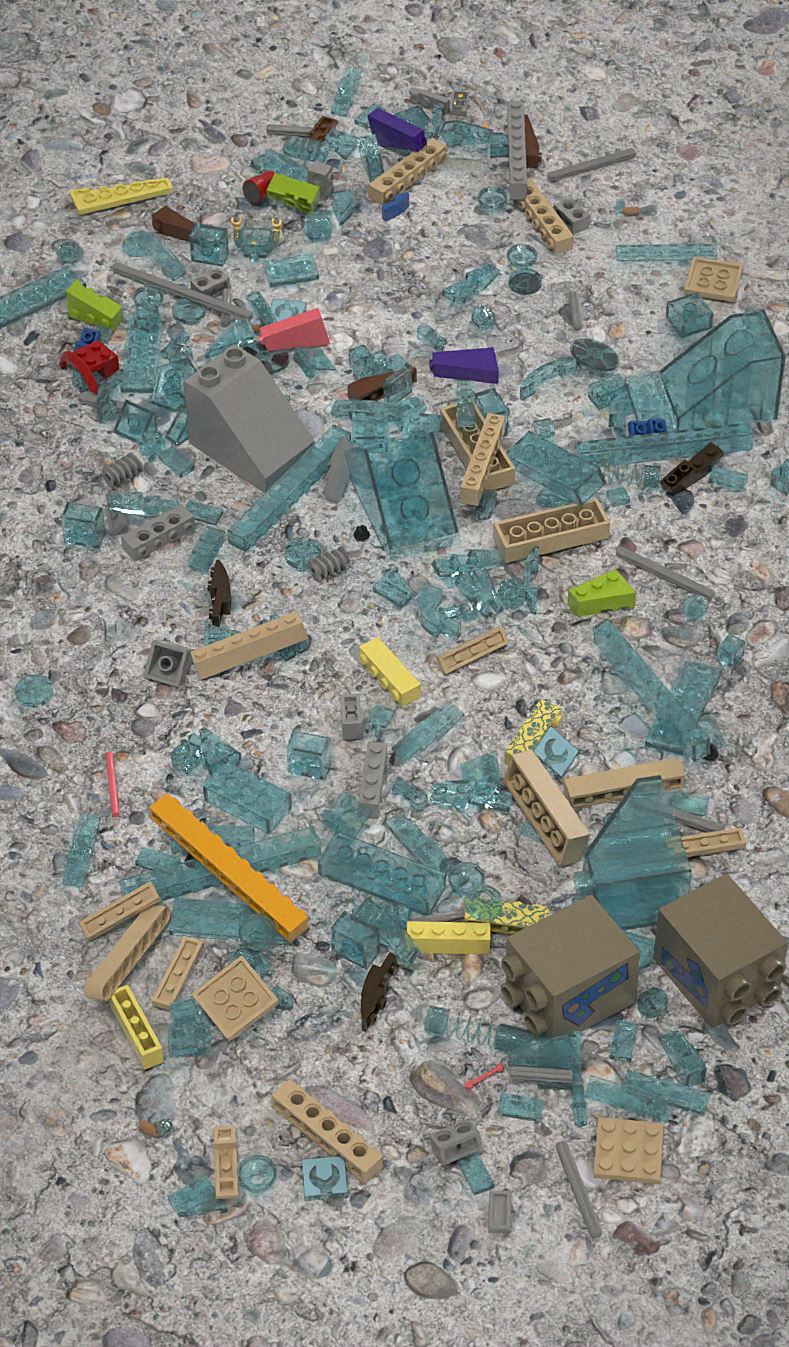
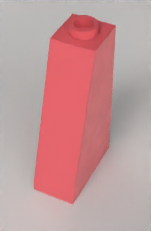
M318 308L260 328L262 335H259L261 345L266 346L267 351L330 344Z

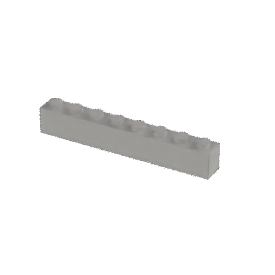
M508 101L507 131L510 199H526L527 170L524 101Z

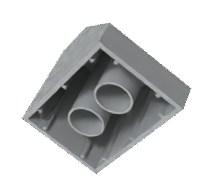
M234 344L184 381L189 444L265 494L315 457V440L262 362Z

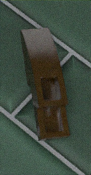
M712 442L708 443L689 461L684 459L662 478L659 484L671 493L686 489L711 472V466L724 456V451Z
M216 560L215 566L211 567L210 577L212 580L208 581L207 586L208 592H211L213 609L210 608L209 620H212V628H220L223 614L230 615L229 577L221 561Z
M389 952L381 967L372 964L364 981L361 993V1025L364 1032L368 1030L370 1025L373 1026L375 1024L378 1012L385 1008L387 1003L385 991L388 988L391 976H395L399 969L397 955Z

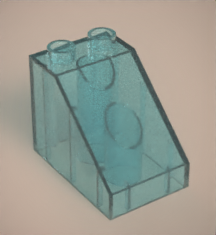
M750 309L744 313L729 315L658 372L656 388L675 435L778 419L786 356L765 309Z
M433 428L361 445L344 451L353 488L385 554L459 535Z
M661 775L637 778L585 851L583 871L574 872L577 896L572 897V904L593 895L622 931L656 926L658 909L688 894L690 890L692 870Z

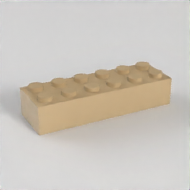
M473 399L440 408V425L466 468H468L485 422ZM501 444L483 493L515 484V467Z
M597 498L493 523V539L505 563L609 538L610 522Z
M533 750L512 754L503 781L559 866L580 862L590 835L588 829L583 825L578 814L574 812L569 801L565 799L558 785L552 780L549 772L546 771Z

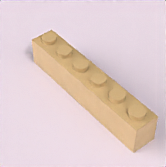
M296 611L198 648L190 653L202 680L308 639L300 615Z
M679 757L667 758L645 764L564 779L563 792L572 809L631 798L633 794L642 796L683 788L685 773Z

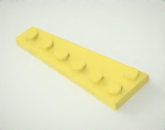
M168 178L132 182L126 186L115 184L116 187L111 188L99 186V189L96 190L83 188L69 191L78 214L82 215L173 193V187Z

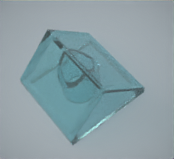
M125 399L113 433L144 445L158 431L156 412Z

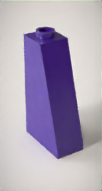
M376 108L367 115L375 144L418 152L427 145L423 129L380 108Z
M494 347L432 352V359L429 360V369L433 370L434 377L498 384L499 369Z

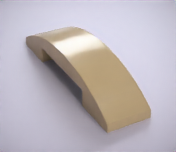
M235 1126L213 1127L216 1199L238 1198Z

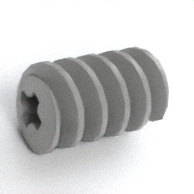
M128 453L114 463H110L109 466L103 467V476L107 485L110 488H114V483L119 485L120 480L125 482L126 477L130 479L132 474L137 475L138 471L143 472V465L135 454Z
M339 547L337 550H332L331 553L327 552L318 558H313L312 561H308V566L317 581H321V575L325 579L328 577L327 572L333 576L334 569L337 573H340V566L343 570H346L350 559L346 550L343 547Z

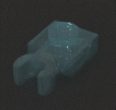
M376 704L368 717L366 734L370 730H375V737H378L381 733L380 728L386 729L393 718L394 710Z

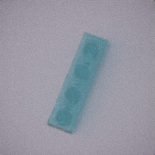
M627 1069L621 1086L622 1092L701 1115H705L711 1093L629 1069Z
M593 1075L590 1076L585 1094L587 1098L667 1123L669 1122L674 1100Z

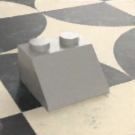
M161 639L152 640L143 677L180 687L191 668L193 658L190 652L195 649Z

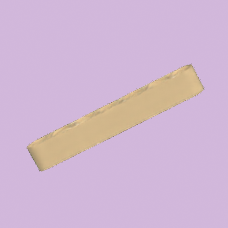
M152 905L138 915L86 981L84 986L85 997L107 1001L169 922L171 912L168 906Z

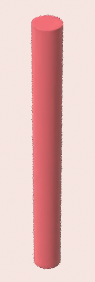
M106 752L112 817L116 818L120 816L114 757L112 752Z

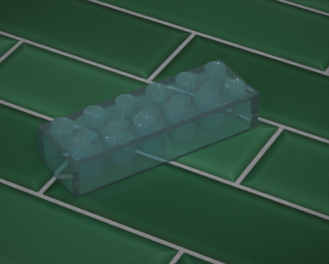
M528 431L505 452L514 465L515 471L581 507L607 483L599 467L531 431Z
M338 831L334 833L318 859V875L423 916L431 914L446 889L445 872Z

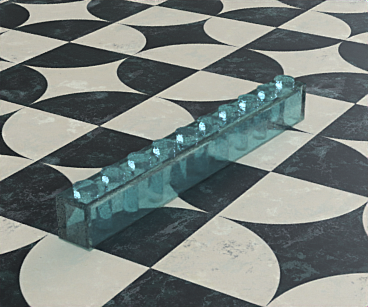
M749 422L575 442L574 460L577 470L687 458L695 456L710 442L722 449L724 453L752 450L754 433Z
M333 425L227 530L228 543L244 552L253 547L267 533L270 527L275 525L278 519L283 514H286L289 508L294 503H297L300 497L307 493L310 487L315 482H318L325 472L329 471L330 468L327 464L340 438L344 436L352 444L351 433Z
M607 620L594 626L593 634L596 646L692 761H697L711 754L710 738L613 623Z
M314 826L233 848L241 859H246L251 868L260 873L321 856V842ZM196 859L119 880L122 897L151 881L161 898V901L156 904L223 884Z

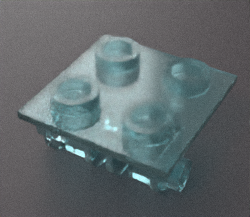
M292 347L295 352L293 359L305 373L306 377L313 378L316 370L336 371V368L321 348Z
M496 750L460 764L464 795L489 787L492 792L499 791L501 780Z
M343 790L331 809H324L320 816H322V823L350 845L372 812L346 790Z

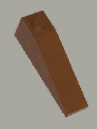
M524 114L526 168L538 169V162H542V153L539 152V143L528 114Z
M164 206L152 214V226L156 231L166 236L210 249L214 247L213 234L168 206Z
M412 367L361 378L347 385L348 399L360 410L417 382V369Z

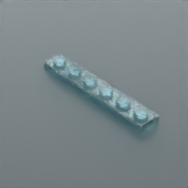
M716 244L616 245L617 261H692L694 256L717 260L718 256Z

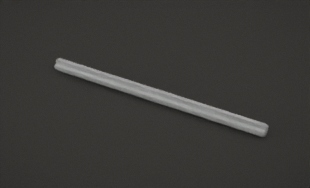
M118 262L112 265L113 271L246 321H250L253 318V313L249 310Z

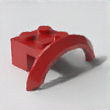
M99 340L73 352L64 351L59 361V365L64 368L67 367V362L73 365L84 378L88 390L96 395L100 393L92 374L93 372H97L104 379L120 373L118 355Z

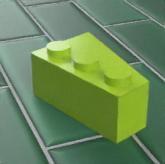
M275 173L267 188V196L312 216L320 200V187Z
M76 279L66 290L69 317L114 332L124 319L122 306L106 296L101 297L94 293V289L91 287L87 289L80 284L81 281Z
M616 569L568 590L567 605L577 617L599 614L602 610L611 609L612 611H618V608L627 606L629 609L635 608L636 592Z

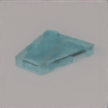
M207 1176L167 1196L168 1202L178 1217H187L193 1214L207 1215V1212L210 1211L228 1212L224 1201L216 1199V1189Z

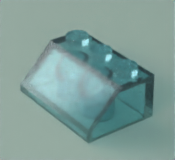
M189 358L157 366L151 404L174 412L186 410L184 381L197 372Z

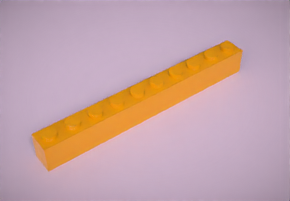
M166 793L149 807L151 820L289 943L308 928V916L305 911L294 906L289 897H284L274 884H270L265 880L262 873L256 872L251 868L246 859H241L231 846L228 847L223 843L219 835L213 834L204 822H199L190 810L182 807L177 798H172Z

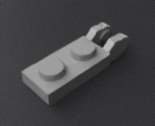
M415 87L409 89L411 103L415 105L421 104L445 114L450 112L449 98Z

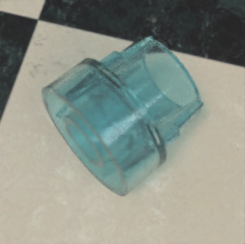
M319 210L306 213L304 218L305 235L319 239H330L332 232L331 211Z

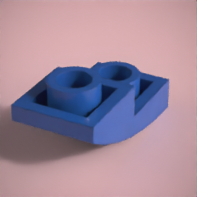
M405 192L394 196L393 202L382 205V219L384 222L399 216L409 207V193Z
M83 327L79 342L76 341L73 351L98 341L101 332Z
M649 419L648 421H630L627 423L630 440H650L668 436L665 419Z

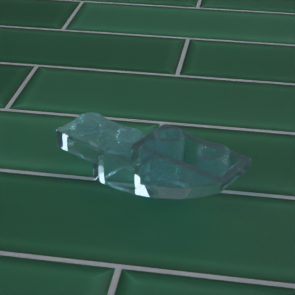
M484 264L467 272L464 280L444 288L442 296L454 303L459 300L466 303L486 289L500 274V270L492 264Z
M456 780L432 784L430 801L463 809H469L470 804L509 813L512 793L495 790L494 783Z

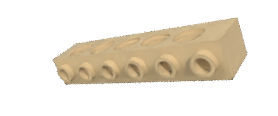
M431 138L427 141V145L418 152L413 151L368 184V197L381 205L391 201L394 196L402 193L426 173L447 159V145Z
M531 178L527 179L526 199L514 200L517 201L520 209H523L527 219L531 220L534 228L538 230L541 238L546 241L548 248L552 249L555 255L573 250L574 236Z
M487 414L460 487V503L478 506L505 432V416Z
M289 1079L271 1094L272 1108L331 1157L342 1156L345 1169L364 1185L383 1169V1156L381 1152L367 1144L361 1135L355 1134L347 1123L338 1120L331 1110H326L320 1105L314 1096L308 1095L300 1084H295Z

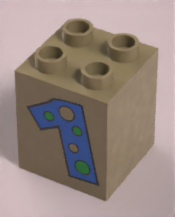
M726 873L658 909L653 959L711 1029L724 1022H727L728 1025H734L745 1017L749 1008L758 1003H761L762 1006L771 1005L782 994V976L786 970L785 959L788 942Z
M590 895L506 938V957L501 959V965L506 974V982L501 984V992L511 1007L519 1005L525 1012L524 1021L531 1034L534 1036L542 1034L551 1047L636 1003L640 951L593 895Z

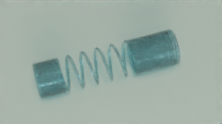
M571 458L569 481L597 484L599 476V483L602 484L607 467L608 482L611 485L617 465L619 486L622 483L626 467L628 486L631 485L636 468L637 487L641 484L644 472L643 488L659 489L661 466L644 465L638 484L637 465L635 464L629 482L628 465L625 463L619 482V467L616 462L610 482L608 461L605 464L601 480L600 461Z
M430 1005L424 1022V1030L427 1032L437 1033V1035L441 1034L442 1036L446 1030L447 1037H450L456 1029L457 1039L460 1040L467 1030V1041L469 1043L477 1035L478 1044L482 1045L488 1036V1045L490 1048H494V1050L525 1056V1058L529 1054L533 1031L500 1023L495 1034L494 1044L491 1046L490 1035L493 1023L491 1020L486 1036L480 1044L479 1036L482 1018L479 1020L473 1038L469 1041L471 1015H469L466 1028L459 1038L458 1026L461 1012L458 1014L451 1034L448 1035L450 1009Z

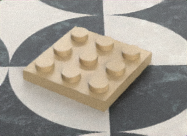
M694 256L685 284L684 294L734 302L743 271V264Z
M242 955L192 993L194 999L229 1042L280 1003Z
M598 1117L594 1178L660 1184L664 1123Z

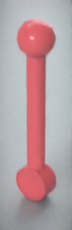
M499 1063L496 1065V1068L475 1080L466 1081L465 1088L471 1090L474 1084L496 1072H502L504 1066Z

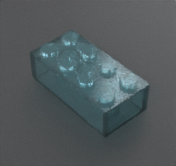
M227 760L203 785L205 802L268 835L271 834L292 809L291 793Z

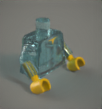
M239 216L238 223H235L232 217L231 224L235 229L233 230L235 246L239 251L243 252L245 258H249L252 262H257L259 258H267L269 252H272L279 244V229L283 227L282 220L280 219V223L276 225V219H272L274 231L273 228L241 227L239 229L241 217Z

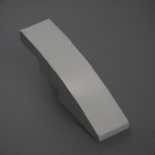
M344 436L340 438L327 464L330 469L325 477L327 483L322 491V494L333 504L338 503L342 496L354 460L355 446Z

